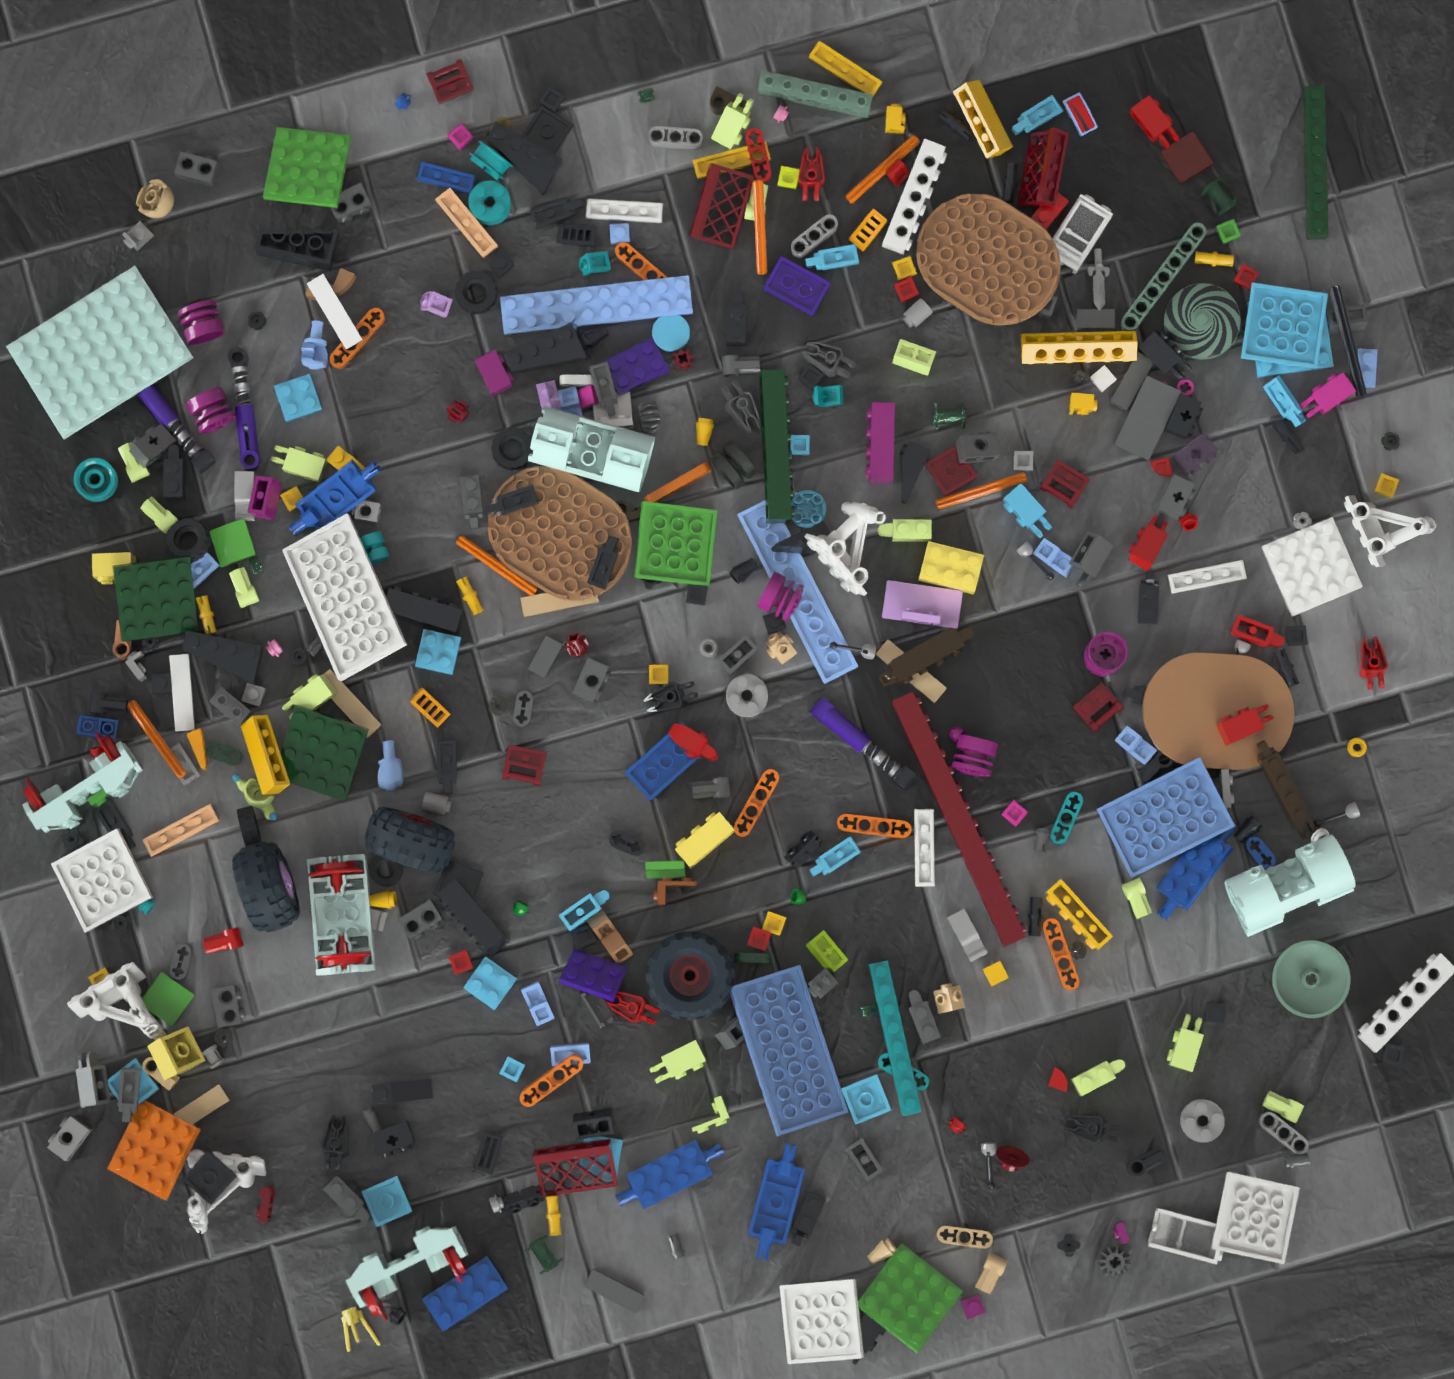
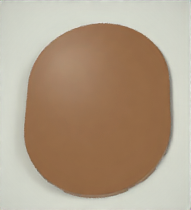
M987 194L956 196V198L938 206L929 215L920 230L917 239L916 257L924 280L936 294L978 321L991 325H1011L1025 321L1041 311L1056 291L1060 279L1061 263L1058 249L1052 237L1039 223L997 197Z
M547 466L525 469L505 481L496 492L491 504H494L493 500L497 496L530 485H534L539 500L537 505L504 516H498L497 513L488 515L487 530L490 543L497 557L506 567L546 593L565 600H586L596 597L609 590L618 582L629 564L632 554L633 537L627 516L612 498L572 473ZM611 535L619 538L616 548L620 550L608 586L604 590L588 584L587 581L599 548L602 547L603 543H608Z
M1188 653L1165 663L1151 678L1143 697L1142 715L1146 731L1153 744L1162 754H1165L1174 762L1185 765L1201 757L1205 767L1208 769L1246 770L1260 766L1257 761V755L1260 754V751L1256 744L1262 740L1266 741L1269 748L1273 747L1278 752L1283 749L1290 737L1294 724V704L1284 679L1275 669L1259 659L1233 654ZM1267 704L1269 707L1267 710L1258 712L1260 719L1268 715H1272L1274 718L1263 723L1265 729L1226 746L1217 727V724L1221 723V718L1230 714L1233 718L1239 715L1238 711L1248 707L1251 710Z

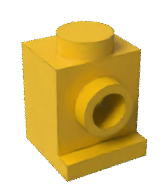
M891 104V106H887L885 133L904 134L905 126H901V124H905V113H902V105Z
M1071 393L1069 415H1073L1074 411H1077L1079 415H1088L1092 411H1097V400H1094V394Z

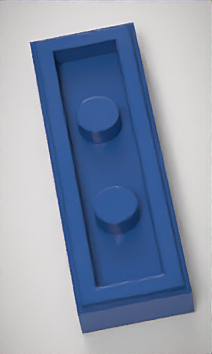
M421 161L417 181L470 194L474 188L477 176Z

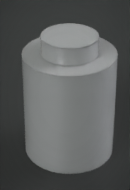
M919 299L903 313L905 317L903 321L910 328L912 326L916 328L933 311L922 299Z
M426 792L422 810L445 815L446 812L450 811L452 801H449L448 796Z

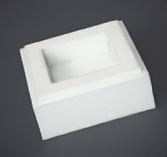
M1105 365L1090 377L1091 381L1101 392L1117 380Z

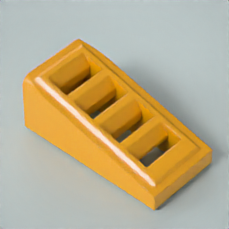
M872 209L848 240L856 244L861 251H864L884 228L888 220L875 209ZM872 217L879 221L880 224L877 225L873 220H871ZM867 223L874 227L875 231H872L869 227H867ZM864 229L871 236L868 238L861 230ZM859 235L866 242L863 244L856 236Z
M422 687L408 701L437 728L450 715ZM424 695L425 698L418 705L416 702ZM430 700L431 703L424 710L422 707ZM436 706L435 711L429 715L428 712ZM442 711L443 714L435 721L433 718Z
M199 728L187 733V737L201 769L206 770L208 769L204 732L203 729Z

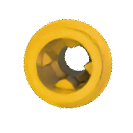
M698 418V422H696L697 445L708 446L714 428L712 419Z
M386 890L369 895L370 906L392 909V907L397 906V894L395 891Z

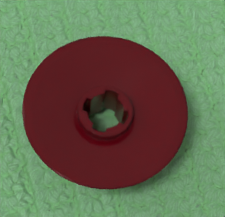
M1002 1146L996 1150V1156L1001 1162L1002 1168L1007 1171H1018L1019 1168L1025 1167L1030 1162L1029 1156L1019 1148Z

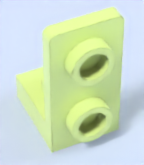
M721 1096L714 1098L715 1102L712 1103L715 1114L719 1113L721 1117L693 1127V1132L697 1130L699 1134L709 1130L708 1126L714 1123L716 1127L727 1123L726 1119L729 1118Z

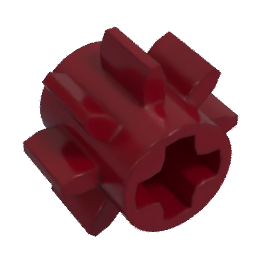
M679 348L678 354L673 353V357L676 360L672 361V365L677 364V371L681 368L687 372L689 366L694 367L690 360L695 359V356L689 355L690 349L684 352ZM684 356H685V357H686V360H687V363H686V362H683V363L681 364L679 358H682V359H683Z
M462 399L460 402L454 400L446 410L450 413L447 417L454 423L457 420L462 423L470 414V411L467 410L469 408L468 404Z
M573 633L568 636L567 643L564 644L569 655L574 654L576 657L584 655L587 652L586 647L590 646L585 635L580 636L579 633Z

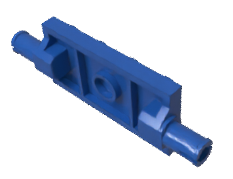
M353 459L296 502L295 505L301 512V518L289 526L291 532L295 529L293 534L298 535L306 527L311 526L318 530L345 515L377 490V487L370 478L381 471L380 466L375 467L377 463L373 461L365 469L361 470Z
M1235 827L1182 853L1156 888L1167 899L1157 912L1161 918L1167 921L1176 907L1180 906L1185 910L1190 908L1234 850L1226 841L1233 831L1236 830Z
M694 1140L627 1174V1177L631 1183V1188L615 1195L617 1200L625 1197L618 1201V1203L622 1206L636 1198L637 1200L639 1199L643 1209H646L713 1175L708 1164L710 1160L725 1154L723 1149L715 1152V1150L721 1148L720 1143L706 1150H701L697 1141Z
M785 1144L782 1161L767 1160L748 1235L758 1237V1240H760L756 1258L761 1259L762 1251H764L762 1259L768 1260L771 1243L786 1244L805 1172L804 1168L796 1167L793 1164L797 1146L792 1145L791 1153H789L791 1145Z

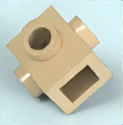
M780 631L773 633L765 642V645L768 647L766 650L768 655L772 659L776 658L782 665L797 654L792 646L794 642L788 634L783 635Z
M952 983L941 985L940 990L933 991L939 1014L965 1008L960 985L952 987Z

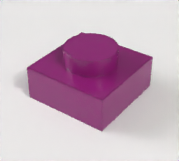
M1124 1222L1116 1223V1228L1113 1229L1115 1239L1120 1240V1243L1130 1241Z
M979 1294L960 1300L967 1319L985 1313Z

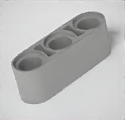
M654 126L648 133L649 142L654 147L696 150L703 145V134L698 129ZM655 133H660L662 135V138L660 140H654L652 139V135ZM678 134L681 139L674 142L671 140V136ZM695 135L700 140L697 143H692L689 140L690 137Z
M826 215L794 239L791 244L792 255L795 258H803L832 236L838 228L837 218L833 215ZM831 221L835 226L828 229L824 226V223ZM817 233L820 238L818 240H811L809 235ZM801 244L805 249L802 252H797L794 247Z
M1264 1112L1259 1116V1125L1291 1152L1303 1154L1308 1150V1141L1276 1114ZM1267 1115L1273 1118V1123L1270 1126H1266L1263 1122L1264 1117ZM1283 1127L1288 1130V1136L1284 1139L1279 1136V1130ZM1297 1140L1303 1142V1148L1300 1151L1294 1148V1143Z

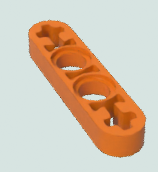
M622 242L616 246V257L643 281L648 280L647 274L650 271L657 273V279H661V277L668 278L628 243ZM620 248H628L627 253L630 256L632 255V253L635 254L631 257L629 262L626 261L628 260V257L625 254H623L622 256L619 255ZM635 259L643 261V266L640 269L633 267L632 263Z
M372 308L355 326L357 331L360 327L366 326L369 329V333L366 336H361L362 341L357 343L354 350L346 349L341 342L332 352L330 363L334 368H344L383 324L385 315L381 309ZM380 313V320H374L372 322L374 328H371L365 321L371 322L373 320L372 314ZM343 348L349 356L347 357L344 354L342 357L343 362L335 364L336 360L334 357H340L343 354L340 350Z
M708 462L702 463L648 494L643 499L646 502L658 503L712 471V468Z
M768 769L762 774L735 822L734 832L736 835L745 837L751 832L779 781V775L775 770ZM774 773L776 781L769 783L768 787H772L770 791L766 787L760 786L761 782L764 784L767 782L766 774ZM763 789L766 791L767 796L764 800L756 798L757 790ZM749 806L757 808L756 816L750 817L747 815L746 810ZM744 815L745 818L753 822L752 824L749 822L746 824L747 832L739 833L737 825L744 823L745 820L741 819Z
M842 814L837 820L838 828L844 832L894 838H906L911 834V825L902 820ZM844 817H847L849 822H854L853 818H858L856 822L857 830L852 829L853 825H847V828H843L840 820L842 821ZM861 820L869 821L870 828L868 830L860 829L859 822ZM879 823H888L889 830L886 833L880 832L878 829ZM892 823H896L895 827H901L904 824L908 832L901 835L900 831L894 830L895 834H890Z
M1049 918L1044 921L1042 930L1061 984L1066 990H1075L1080 983L1061 926L1056 919ZM1048 922L1056 924L1054 932L1055 934L1059 932L1060 936L1049 940L1048 936H1052L1050 930H1046ZM1054 940L1062 941L1063 948L1060 951L1053 949L1052 943ZM1061 958L1069 960L1070 964L1067 969L1059 967V960ZM1073 970V973L1069 974L1071 979L1075 978L1076 980L1073 983L1074 987L1065 984L1068 978L1067 975L1062 976L1061 972Z
M579 1054L569 1055L524 1088L520 1093L521 1104L526 1107L535 1105L577 1074L583 1067L582 1057ZM571 1060H578V1067L573 1065L569 1068L570 1073H568L566 1068L571 1065ZM562 1070L565 1076L562 1079H556L554 1072ZM542 1081L549 1084V1088L545 1091L540 1090L538 1084ZM533 1087H535L537 1093L532 1096V1101L524 1100L525 1094L531 1095L534 1092Z

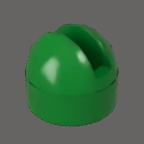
M795 888L791 893V902L798 905L803 904L807 900L805 899L807 894L805 891Z
M516 900L513 905V912L519 916L524 915L530 906L520 900Z

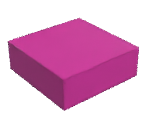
M462 123L447 135L459 150H462L474 139V136Z
M594 385L577 390L581 409H587L598 404Z
M1013 800L1001 815L1016 827L1028 811Z

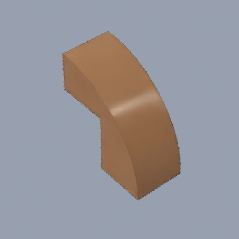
M340 268L334 285L330 284L336 296L339 297L353 285L357 277L354 273ZM308 287L305 293L306 297L311 300H316L310 288Z
M603 910L586 920L617 964L622 963L633 955Z

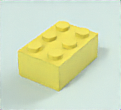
M928 541L918 581L974 595L984 555Z
M713 812L705 819L706 824L702 827L700 825L696 826L691 831L692 835L688 839L683 837L676 843L677 848L675 852L690 869L734 833L733 827L720 812L718 814Z

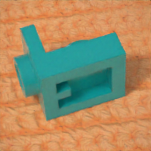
M608 252L586 253L582 256L579 267L583 276L610 271L611 266Z

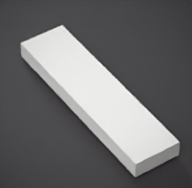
M587 199L586 219L662 223L663 203Z
M324 274L308 282V287L344 347L348 349L362 341L360 334Z
M1243 560L1167 575L1171 594L1247 579Z
M189 654L170 655L175 732L194 731L195 720Z
M914 809L915 887L935 886L934 809Z

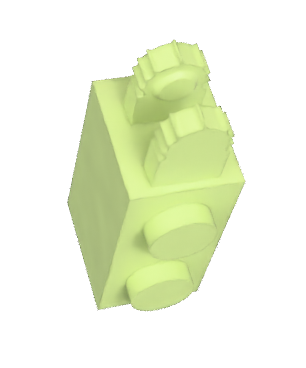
M741 93L738 94L734 103L730 102L725 107L711 137L712 140L729 149L739 145L743 137L741 132L743 128L746 129L751 120L748 117L754 100L749 99L746 102L745 108L740 107L739 104L743 99V94Z
M275 445L274 450L279 453H285L287 456L285 460L271 457L270 461L283 465L282 469L284 472L321 483L327 465L324 455L313 452V454L306 453V449L295 446L294 449L290 447L287 449Z
M893 519L892 523L879 525L877 531L880 536L892 537V541L931 542L932 520Z
M315 674L307 680L309 683L305 687L301 685L293 691L294 695L282 709L285 711L297 704L316 710L338 692L325 674L319 676Z
M1186 1014L1182 1028H1179V1031L1174 1033L1172 1042H1175L1173 1050H1169L1167 1060L1170 1066L1193 1072L1204 1036L1199 1033L1202 1018H1197L1194 1030L1190 1031L1187 1030V1027L1190 1023L1191 1015Z
M694 1040L662 1056L663 1062L650 1068L651 1073L656 1072L665 1066L668 1073L655 1079L656 1083L669 1077H675L677 1080L687 1075L685 1071L691 1068L695 1071L704 1067L703 1062L706 1060L697 1041Z
M1122 1059L1109 1064L1107 1061H1104L1071 1078L1078 1094L1083 1096L1115 1079L1114 1074L1125 1069V1062Z

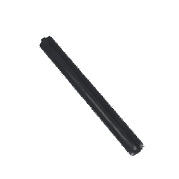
M1339 285L1332 286L1329 290L1353 386L1356 390L1355 394L1357 397H1362L1367 392L1341 288Z

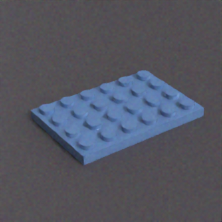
M1201 757L1097 809L1131 878L1235 827Z

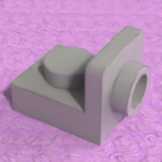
M141 221L129 232L122 234L125 238L123 242L130 249L134 247L137 251L154 236Z
M134 651L127 656L128 660L125 663L137 679L142 682L147 678L144 674L147 671L140 662L138 664L136 662L145 655L142 651Z

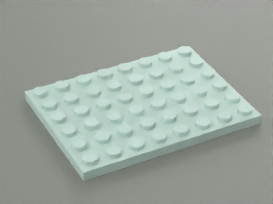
M133 266L6 346L63 439L71 436L193 359L190 351L136 266Z

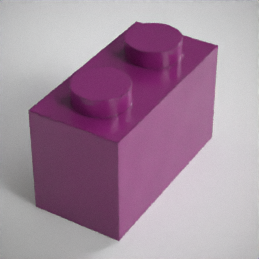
M494 350L475 359V363L492 397L513 387L511 382L514 379L509 370L505 371L503 364L506 363L501 353L497 355Z
M255 476L248 513L258 519L274 520L282 483L272 477Z

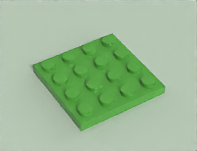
M277 127L263 193L264 200L338 208L352 139L351 135Z
M642 501L634 578L710 586L717 510Z
M901 1243L897 1251L894 1252V1255L889 1258L858 1300V1308L915 1353H918L963 1291Z

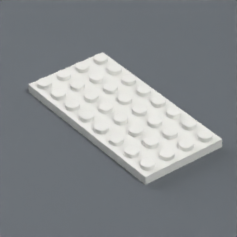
M348 513L282 549L339 681L347 679L407 645L351 516Z

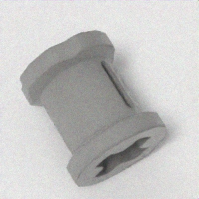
M216 1044L202 1052V1055L210 1063L211 1070L226 1061L216 1049Z

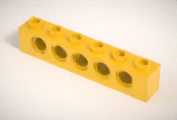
M1136 331L1021 334L1022 363L1052 364L1061 362L1136 361Z

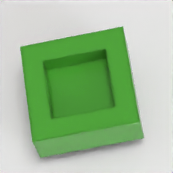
M1234 219L1215 227L1223 245L1241 237Z
M102 789L87 800L91 806L95 807L97 805L99 807L107 801L110 795Z

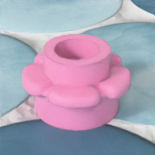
M780 105L773 118L777 120V123L780 120L785 121L789 113L786 110L787 106L783 107Z
M275 639L271 642L268 641L269 646L266 647L268 652L272 656L276 655L279 657L280 653L283 652L280 644Z

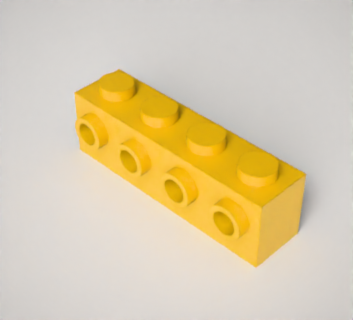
M980 80L967 82L953 91L986 159L1000 156L1013 147Z
M268 715L251 716L241 725V729L262 794H279L290 785L269 717Z
M1062 879L1045 892L1047 894L1046 900L1052 906L1056 904L1060 909L1059 914L1066 921L1069 919L1074 924L1072 926L1073 930L1078 935L1081 933L1086 938L1085 943L1091 949L1099 950L1113 937Z

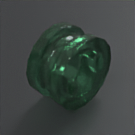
M649 88L638 91L637 95L640 96L639 103L655 100V95H653L654 89Z
M255 556L253 560L248 559L255 575H257L258 571L264 572L258 556Z
M875 1004L858 1008L861 1011L860 1017L877 1014V1011H874Z

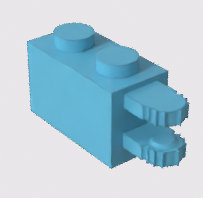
M1021 483L1003 499L1004 508L1009 513L1013 512L1017 516L1016 521L1021 527L1026 526L1027 529L1030 528L1038 538L1043 536L1041 530L1034 525L1038 520L1045 529L1050 530L1052 528L1043 517L1046 510Z
M604 890L594 896L590 893L562 912L559 917L571 932L602 910L600 906L609 900V892Z

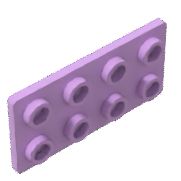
M888 580L882 618L957 629L963 592Z

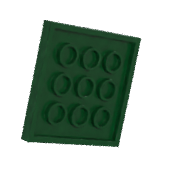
M189 555L112 566L122 642L186 633V631H198Z
M296 704L280 753L289 782L346 802L369 729Z

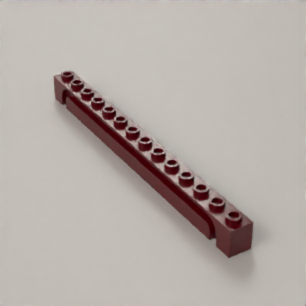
M911 692L891 702L1003 947L1025 938L1027 930L1023 922L1019 923L1016 917L1019 915L1016 906H1011L1008 898H1011L1007 887L1003 888L1000 882L1003 880L998 869L995 870L993 867L994 858L991 852L987 853L984 847L987 843L983 835H979L976 830L979 826L975 817H970L968 812L971 810L967 800H963L960 795L963 792L959 782L955 783L952 776L955 774L951 765H947L944 760L946 758L944 749L942 747L939 748L936 743L939 740L934 729L930 730L928 725L930 719L927 713H923L920 708L922 702L919 695H914Z

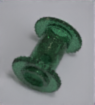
M1222 177L1213 180L1201 193L1202 196L1208 193L1222 209L1218 213L1219 216L1231 210L1239 200L1238 196L1232 199L1219 184Z
M963 402L960 403V408L938 410L937 404H934L933 425H935L936 431H938V426L941 424L961 423L962 429L965 428L966 409Z
M548 1235L538 1238L525 1249V1252L531 1249L544 1268L539 1272L540 1274L549 1272L563 1260L562 1257L556 1260L544 1242Z

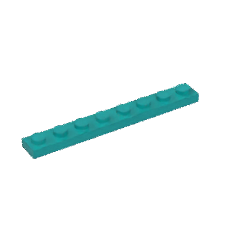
M888 960L869 964L868 967L901 1115L907 1116L921 1113Z

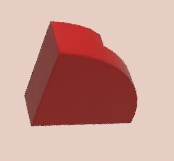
M1169 457L1150 461L1152 469L1159 475L1165 477L1173 476Z
M1054 1067L1048 1086L1067 1092L1068 1084L1065 1075L1058 1068Z

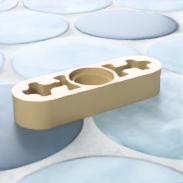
M944 1225L939 1227L936 1233L938 1240L946 1244L986 1249L993 1243L992 1235L983 1230ZM948 1229V1233L954 1234V1230H958L956 1242L952 1241L954 1237H947L946 1240H943L940 1232ZM963 1231L970 1234V1240L966 1243L961 1242L959 1239V1235ZM973 1232H977L976 1237H982L983 1234H986L989 1242L982 1245L981 1241L975 1240L976 1244H972L974 1239Z

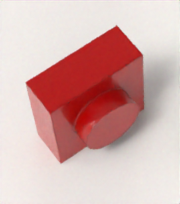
M899 159L885 172L896 186H899L910 175L908 168Z
M1242 264L1233 282L1250 291L1251 284L1255 282L1259 272Z
M912 277L894 284L901 303L919 296Z
M753 927L747 945L765 951L771 933Z
M467 950L448 957L455 975L473 968Z

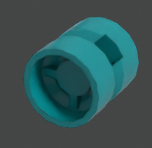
M381 531L360 537L371 564L390 558L387 547L383 546L385 541Z

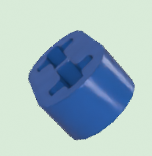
M1251 837L1246 841L1245 849L1258 866L1262 865L1266 870L1275 865V856L1260 838ZM1250 842H1258L1259 845L1257 846V848L1261 852L1258 853L1256 849L1251 850ZM1261 854H1263L1265 857L1271 858V860L1269 861L1270 865L1262 864L1263 858L1261 857Z

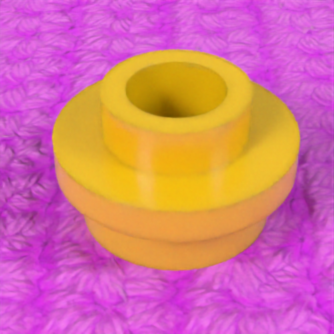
M1353 738L1348 742L1347 750L1351 756L1360 757L1365 754L1367 745L1363 739ZM1354 744L1360 746L1359 751L1353 749Z

